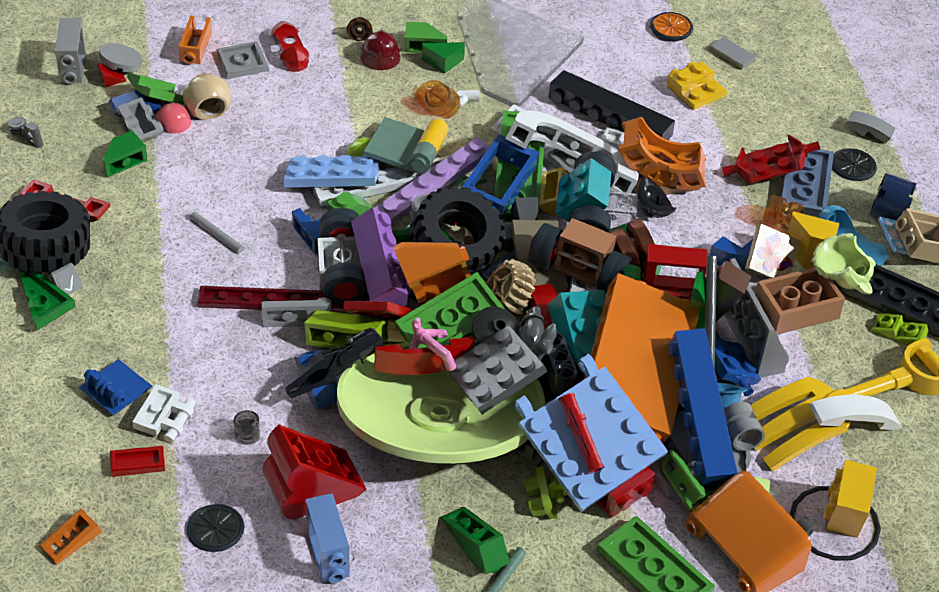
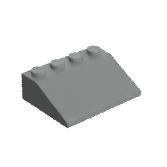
M730 259L729 263L740 269L736 259ZM748 284L745 294L724 314V317L738 343L744 347L745 354L756 366V371L760 378L784 373L789 362L788 352L783 348L777 332L772 327L767 314H765L758 298Z

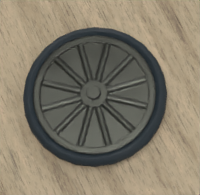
M846 148L834 153L832 169L836 174L845 179L864 181L876 174L877 164L868 153L859 149Z
M211 504L194 512L187 523L186 531L190 542L195 547L207 552H219L237 544L244 533L245 526L242 516L236 509L224 504Z

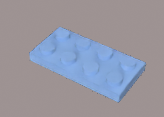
M321 155L313 158L296 156L290 158L284 176V187L376 186L380 160L365 155L361 157H351L349 155L328 157Z

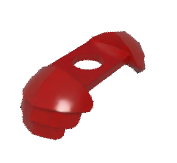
M280 21L272 28L270 37H277L283 51L280 54L283 66L287 67L288 71L300 72L308 67L309 52L301 42L298 28L288 22ZM287 38H293L295 39V42L288 44L285 43L284 40Z

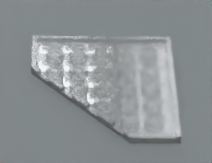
M470 0L457 11V20L481 93L511 107L513 105L520 107L584 41V37L501 0Z

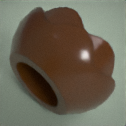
M356 17L348 23L346 31L351 39L360 42L366 40L373 32V28L367 19Z

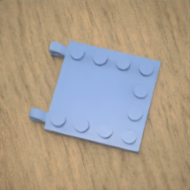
M589 354L581 358V362L578 363L581 371L587 376L586 379L535 412L525 395L516 400L517 404L514 405L517 412L523 418L518 426L580 512L656 462L668 452L607 368L604 366L598 370L595 361ZM573 392L575 394L581 413L586 415V425L602 464H604L603 469L591 474L588 473L571 428L567 427L565 423L567 418L558 398Z

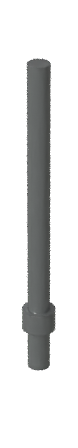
M707 256L705 329L715 370L717 256Z

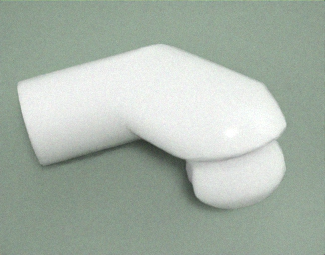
M459 90L452 95L451 104L455 107H461L468 101H479V90Z

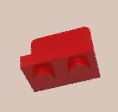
M649 467L645 468L610 492L608 497L604 496L596 503L613 518L621 511L628 509L638 499L650 493L653 488L652 483L655 473Z

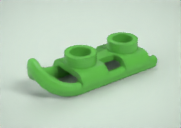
M670 450L662 461V471L684 505L691 512L694 510L693 506L698 501H702L706 496L705 489L693 477L690 467L686 465L683 459L674 450ZM671 459L677 464L672 473L668 470V464ZM682 484L687 488V491L684 493L680 489Z

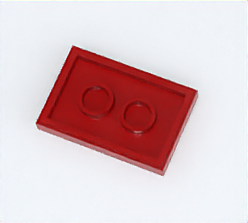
M344 301V310L346 312L385 319V322H388V319H400L414 310L388 301Z

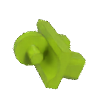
M544 467L535 468L537 475L524 480L529 497L541 493V497L528 501L530 511L533 517L547 514L549 519H558L554 499L561 503L568 494L556 477L552 478L551 483L549 477L545 474Z

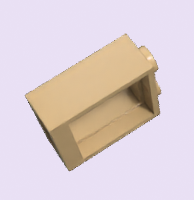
M906 208L894 223V226L909 256L939 263V215ZM922 234L932 236L934 241L924 239Z

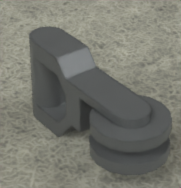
M15 117L8 122L12 134H19L36 148H41L44 145L37 124L32 121L26 124V119L23 117Z

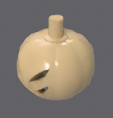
M205 73L198 74L186 85L183 91V101L193 117L207 120L221 117L230 107L232 95L229 85L222 77ZM214 111H218V113H214L213 115H205L208 112L213 113Z

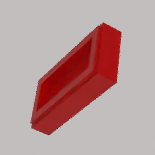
M163 446L110 450L111 477L165 471Z

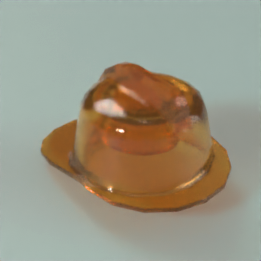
M429 80L418 87L415 93V101L429 114L448 119L453 117L460 108L461 101L459 95L455 90L440 81Z

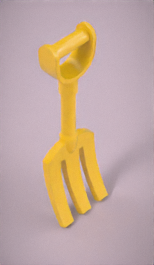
M927 338L911 343L907 346L897 369L886 372L884 376L847 389L833 390L822 381L808 376L751 404L758 421L788 405L810 397V399L794 406L762 427L765 437L754 449L756 451L762 449L780 437L816 421L817 419L809 405L820 399L841 395H864L871 397L888 390L894 391L906 386L921 395H938L939 357L931 349L932 343ZM918 357L935 376H929L920 372L913 366L910 360ZM845 420L840 427L824 426L816 423L780 445L765 456L763 460L771 471L777 470L812 447L847 432L850 420Z

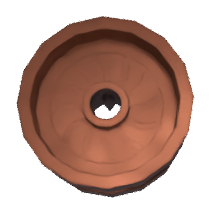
M640 218L626 223V231L620 226L608 231V233L616 236L613 251L632 258V265L638 267L645 266L648 244L655 243L648 228Z

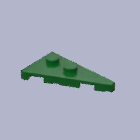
M18 267L33 323L37 331L76 307L75 300L45 276L34 274L33 271L24 272Z

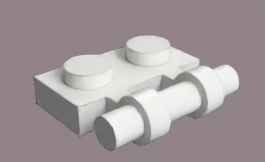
M156 384L133 420V428L156 437L160 430L163 429L167 431L164 440L168 443H173L176 436L179 437L181 435L186 419H190L194 413L193 408L196 402L191 398H187L185 403L179 402V392ZM171 412L177 414L174 420L168 418Z

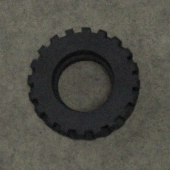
M450 186L449 189L442 187L437 189L436 192H431L421 202L410 225L409 238L412 242L455 243L443 234L438 223L451 221L461 224L470 231L475 243L470 245L458 244V246H464L470 260L465 261L470 275L476 272L481 275L484 270L490 267L502 247L505 237L503 230L505 227L503 220H499L501 214L498 209H494V204L489 199H484L483 194L478 191L474 193L471 191V188L467 187L459 189V186Z
M39 191V193L27 192L23 196H15L12 201L8 200L0 208V254L14 268L19 267L24 272L33 271L34 274H41L42 272L50 274L69 263H72L74 266L77 265L80 260L84 259L90 249V216L88 211L80 201L72 199L67 194L60 195L59 192L52 191V193H47L46 191Z

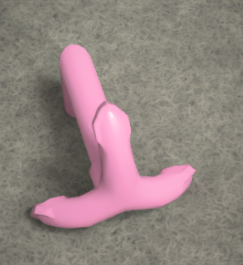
M420 318L414 319L411 323L414 335L409 349L418 348L420 343L424 344L442 358L448 371L454 370L456 364L450 351L432 338H445L448 335L447 331L444 329H423Z

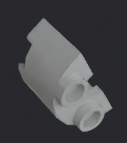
M142 97L117 106L118 115L121 114L125 125L122 126L125 133L133 130L142 142L164 133L161 123L151 118L153 117V111L149 104H145Z

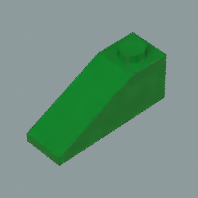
M463 506L441 517L473 565L485 574L493 573L510 563L503 534Z

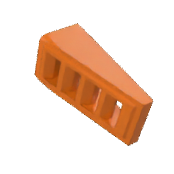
M80 508L43 541L39 547L57 565L103 531ZM81 524L87 527L83 531L79 528ZM74 530L78 536L73 538L69 533ZM65 537L70 543L66 546L60 539ZM54 543L61 549L58 554L51 548Z

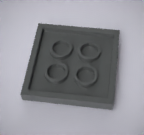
M509 325L454 360L456 368L448 371L449 375L481 415L547 372L544 364Z

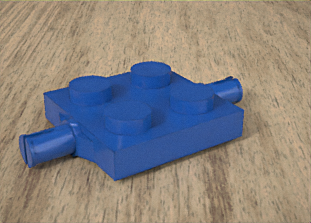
M715 329L716 371L721 379L729 380L736 383L737 386L748 388L746 392H743L744 396L752 395L754 390L750 385L758 384L761 380L756 371V366L749 360L741 344L723 340Z

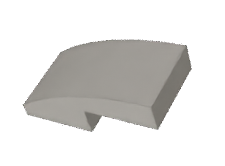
M853 111L846 122L852 131L858 132L862 136L869 131L876 139L881 140L885 144L891 139L895 131V127L886 121L858 111Z

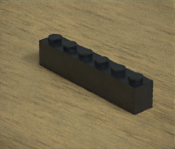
M563 70L550 82L549 98L555 103H561L575 112L589 116L592 120L606 124L612 129L625 132L622 128L623 122L643 117L650 129L660 137L669 140L673 135L675 120L568 71Z

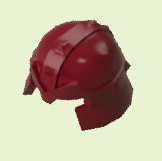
M382 29L372 32L361 47V62L364 66L373 70H389L397 66L401 60L399 53L401 50L398 48L395 38L391 33L389 34Z

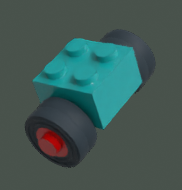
M587 152L580 155L575 162L574 170L563 175L559 180L556 214L567 222H570L573 218L605 232L610 231L611 218L604 209L608 207L610 187L615 181L616 165L614 160L601 152Z

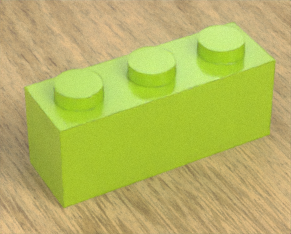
M317 310L304 322L306 345L334 348L349 342L346 337L347 335L351 338L368 328H374L383 340V345L387 342L385 319Z

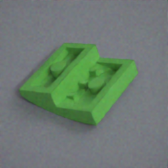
M128 72L127 77L130 83L140 93L148 97L184 105L183 95L174 93L176 84Z

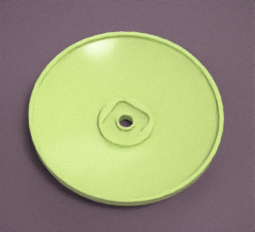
M391 342L383 345L400 344L403 350L410 347L407 342ZM374 354L366 357L363 360L364 364L357 360L342 373L337 387L339 413L346 425L358 437L387 453L430 463L475 462L494 458L516 449L528 440L518 426L523 418L514 407L517 404L516 400L525 395L531 403L534 412L545 405L543 389L539 381L535 379L530 385L523 387L481 415L449 375L448 371L423 375L382 373L374 369Z

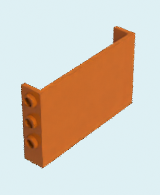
M618 273L609 284L590 356L595 361L598 370L604 366L607 368L663 444L672 434L679 403L678 390L680 388L679 381L675 380L673 375L675 362L673 356L669 355L668 342L671 341L675 331L696 329L700 308L691 307V301L687 299H681L669 294L665 290H659L647 285L643 281H637Z

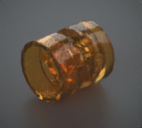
M773 194L766 207L763 222L773 226L780 224L781 229L788 231L793 211L803 214L805 206L794 201L787 203L786 198Z

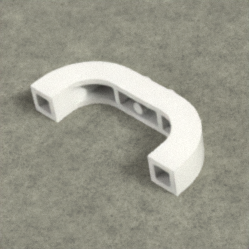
M522 111L517 114L505 139L525 149L530 141L536 140L547 143L575 158L587 152L607 154L614 160L616 165L615 181L610 187V191L628 199L638 182V171H633L618 149L552 115L538 111Z

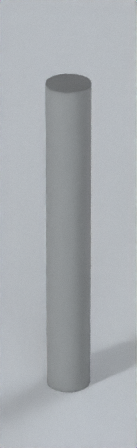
M193 212L190 215L192 221L239 254L245 250L243 245L197 212Z

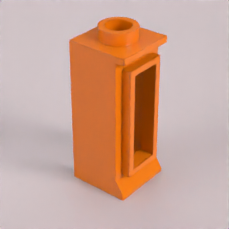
M190 15L178 46L180 62L201 64L210 36L212 35L210 17L206 18L204 29L200 30L196 29L195 16ZM194 37H200L197 47L191 46Z

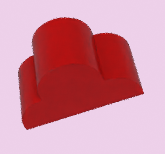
M279 424L269 434L267 446L271 455L265 460L262 470L285 517L298 519L306 516L305 499L333 493L337 505L356 498L367 490L346 449Z

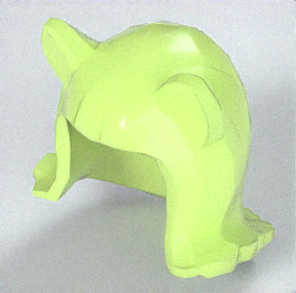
M852 233L831 236L815 248L812 263L820 276L822 275L825 279L830 278L844 289H856L868 295L872 293L869 281L873 275L876 263L858 247L856 236H853Z

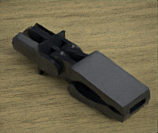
M368 328L351 338L347 335L346 337L349 342L314 355L282 380L287 395L293 399L314 388L336 380L337 376L357 360L364 364L363 360L375 353V347L383 346V340L374 328ZM319 369H322V370H321L320 372H318L317 374H315V375H313V376H311V377H308V376L311 375L313 372H315V371H317V370H319Z

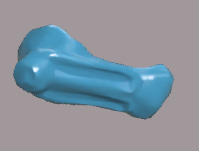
M832 205L825 207L821 211L818 218L839 223L836 236L852 233L853 236H856L858 247L862 249L866 256L871 257L879 266L884 264L887 259L888 249L884 245H879L857 232L844 208Z

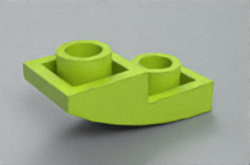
M880 313L871 328L872 332L905 345H910L915 341L926 338L929 332L927 324L903 322L902 315Z

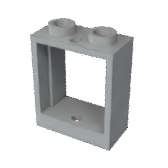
M60 18L55 47L60 83H82L87 51L82 18Z

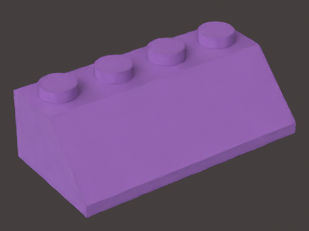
M372 207L351 221L370 301H388L406 307L408 298L406 279L393 248L396 244V239L392 233L391 219L385 212Z

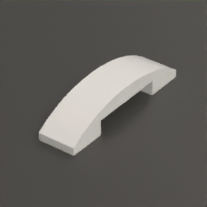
M834 396L814 401L809 405L819 425L840 427L845 420L876 422L879 429L884 430L902 428L892 408L884 401L870 396Z

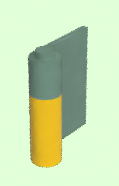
M384 117L365 148L363 155L415 173H426L442 146L449 128L445 121L441 119L431 120L426 129L422 130Z

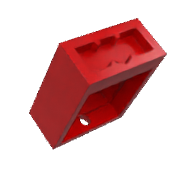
M648 244L642 281L659 290H665L671 295L687 299L693 291L696 276L695 278L656 275L657 265L696 268V275L699 271L703 272L705 276L707 249Z

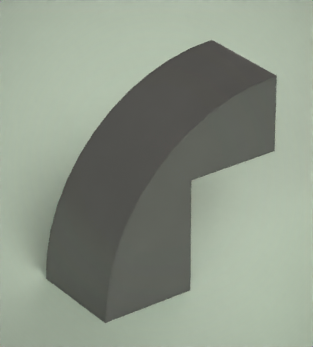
M538 197L515 198L510 209L512 220H535L538 213ZM504 223L505 228L503 231L505 237L499 251L513 247L511 223Z

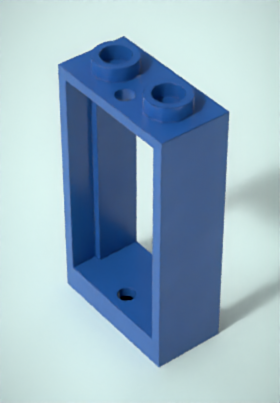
M500 134L497 135L462 186V189L467 187L471 188V191L474 193L478 191L483 194V198L489 199L494 204L493 208L498 209L501 214L499 220H502L536 168L539 152L529 147L525 149L505 139L506 137ZM494 156L522 168L501 200L474 188Z

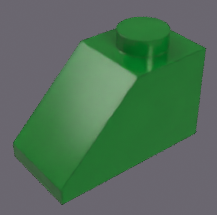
M133 130L111 140L103 158L104 172L107 178L148 161L146 145Z

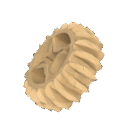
M514 259L510 261L505 260L503 264L500 263L496 270H492L491 276L487 277L486 284L502 306L517 319L518 314H523V309L528 307L527 304L532 299L531 294L535 291L533 286L536 283L534 279L535 273L523 262Z

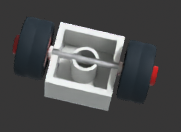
M348 208L331 209L323 214L319 222L318 261L320 290H323L325 297L329 298L331 303L337 305H344V301H361L368 291L351 221L359 217V214Z

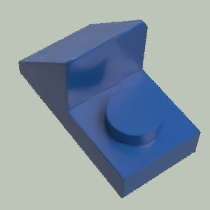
M301 208L293 210V227L314 255L318 254L320 219L312 221L309 215L306 216Z

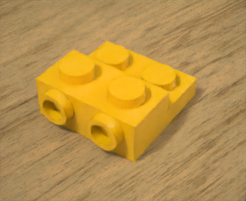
M702 61L698 63L690 62L684 69H674L669 74L667 87L693 110L727 95V90L714 80L715 72Z

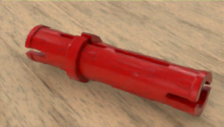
M572 392L561 396L558 400L567 418L565 423L572 430L588 473L591 474L603 469L604 464H602L585 422L587 420L586 415L581 413L575 394Z

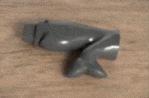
M534 306L522 319L518 336L541 361L545 354H550L553 350L556 325L553 323L544 331V318L541 315V308Z

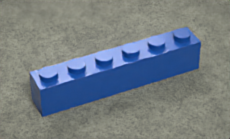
M706 329L675 331L671 341L668 342L669 355L674 358L673 375L675 380L679 381L678 398L680 404H684V426L689 428V449L691 453H694L696 460L694 462V473L697 478L699 477L701 486L724 484L738 472Z

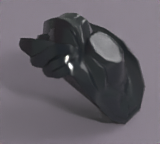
M649 177L642 179L638 187L640 208L646 210L647 214L651 213L656 218L669 216L674 213L676 207L672 206L664 191Z

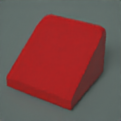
M97 64L98 74L105 87L126 82L120 68L112 70L103 64Z

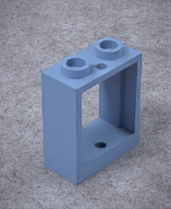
M333 493L305 499L307 532L322 582H341L346 577H350L349 544Z

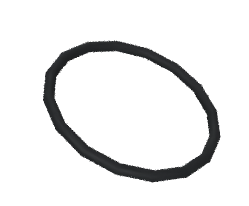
M817 486L802 492L792 503L789 515L795 520L794 516L797 505L807 495L818 491H828L829 486ZM870 507V514L875 525L873 541L865 550L849 556H834L821 552L812 546L811 552L817 556L834 561L855 560L867 555L878 544L881 527L877 513Z

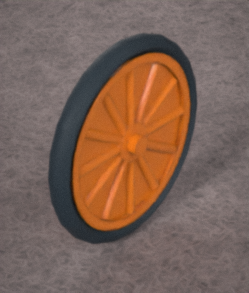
M663 12L652 18L650 28L659 38L668 41H680L691 35L693 24L682 14Z

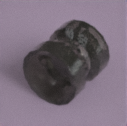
M251 410L237 413L233 419L236 441L243 445L254 444L259 440L261 434L259 416Z

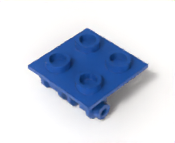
M117 359L101 372L95 369H88L84 373L85 383L79 387L80 390L114 416L151 389L152 385L121 360Z

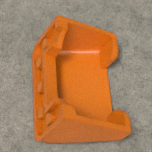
M401 242L393 246L410 289H413L420 306L471 276L465 262L470 260L465 247H459L458 243Z
M746 470L733 475L687 515L685 522L687 530L691 535L703 538L708 534L740 569L737 583L742 592H769L803 572L812 548L811 540L803 528Z

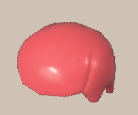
M178 103L163 105L155 115L156 121H159L168 133H182L191 125L187 108Z

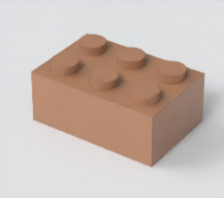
M815 267L758 281L755 293L777 334L839 319L845 301L844 296L833 280L830 278L825 279L822 275L820 276Z

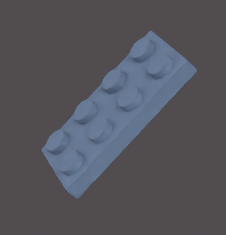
M821 149L810 152L805 159L804 168L785 174L779 209L814 216L820 215L821 211L827 207L834 151Z

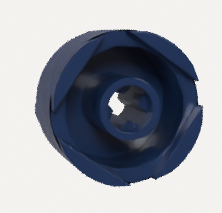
M885 173L877 190V196L874 198L870 215L877 218L884 217L898 220L906 208H910L913 197L909 195H913L917 183Z

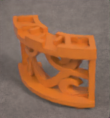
M643 117L622 123V128L625 131L623 144L619 145L618 150L633 171H638L645 178L649 177L662 187L667 185L676 187L678 190L706 187L704 179L706 157L700 142L678 143L664 139L650 129Z

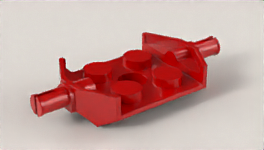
M787 135L788 142L755 150L747 154L743 147L736 159V163L722 167L724 176L737 173L747 183H754L798 171L804 168L808 153L821 150L819 142L802 144L798 139Z

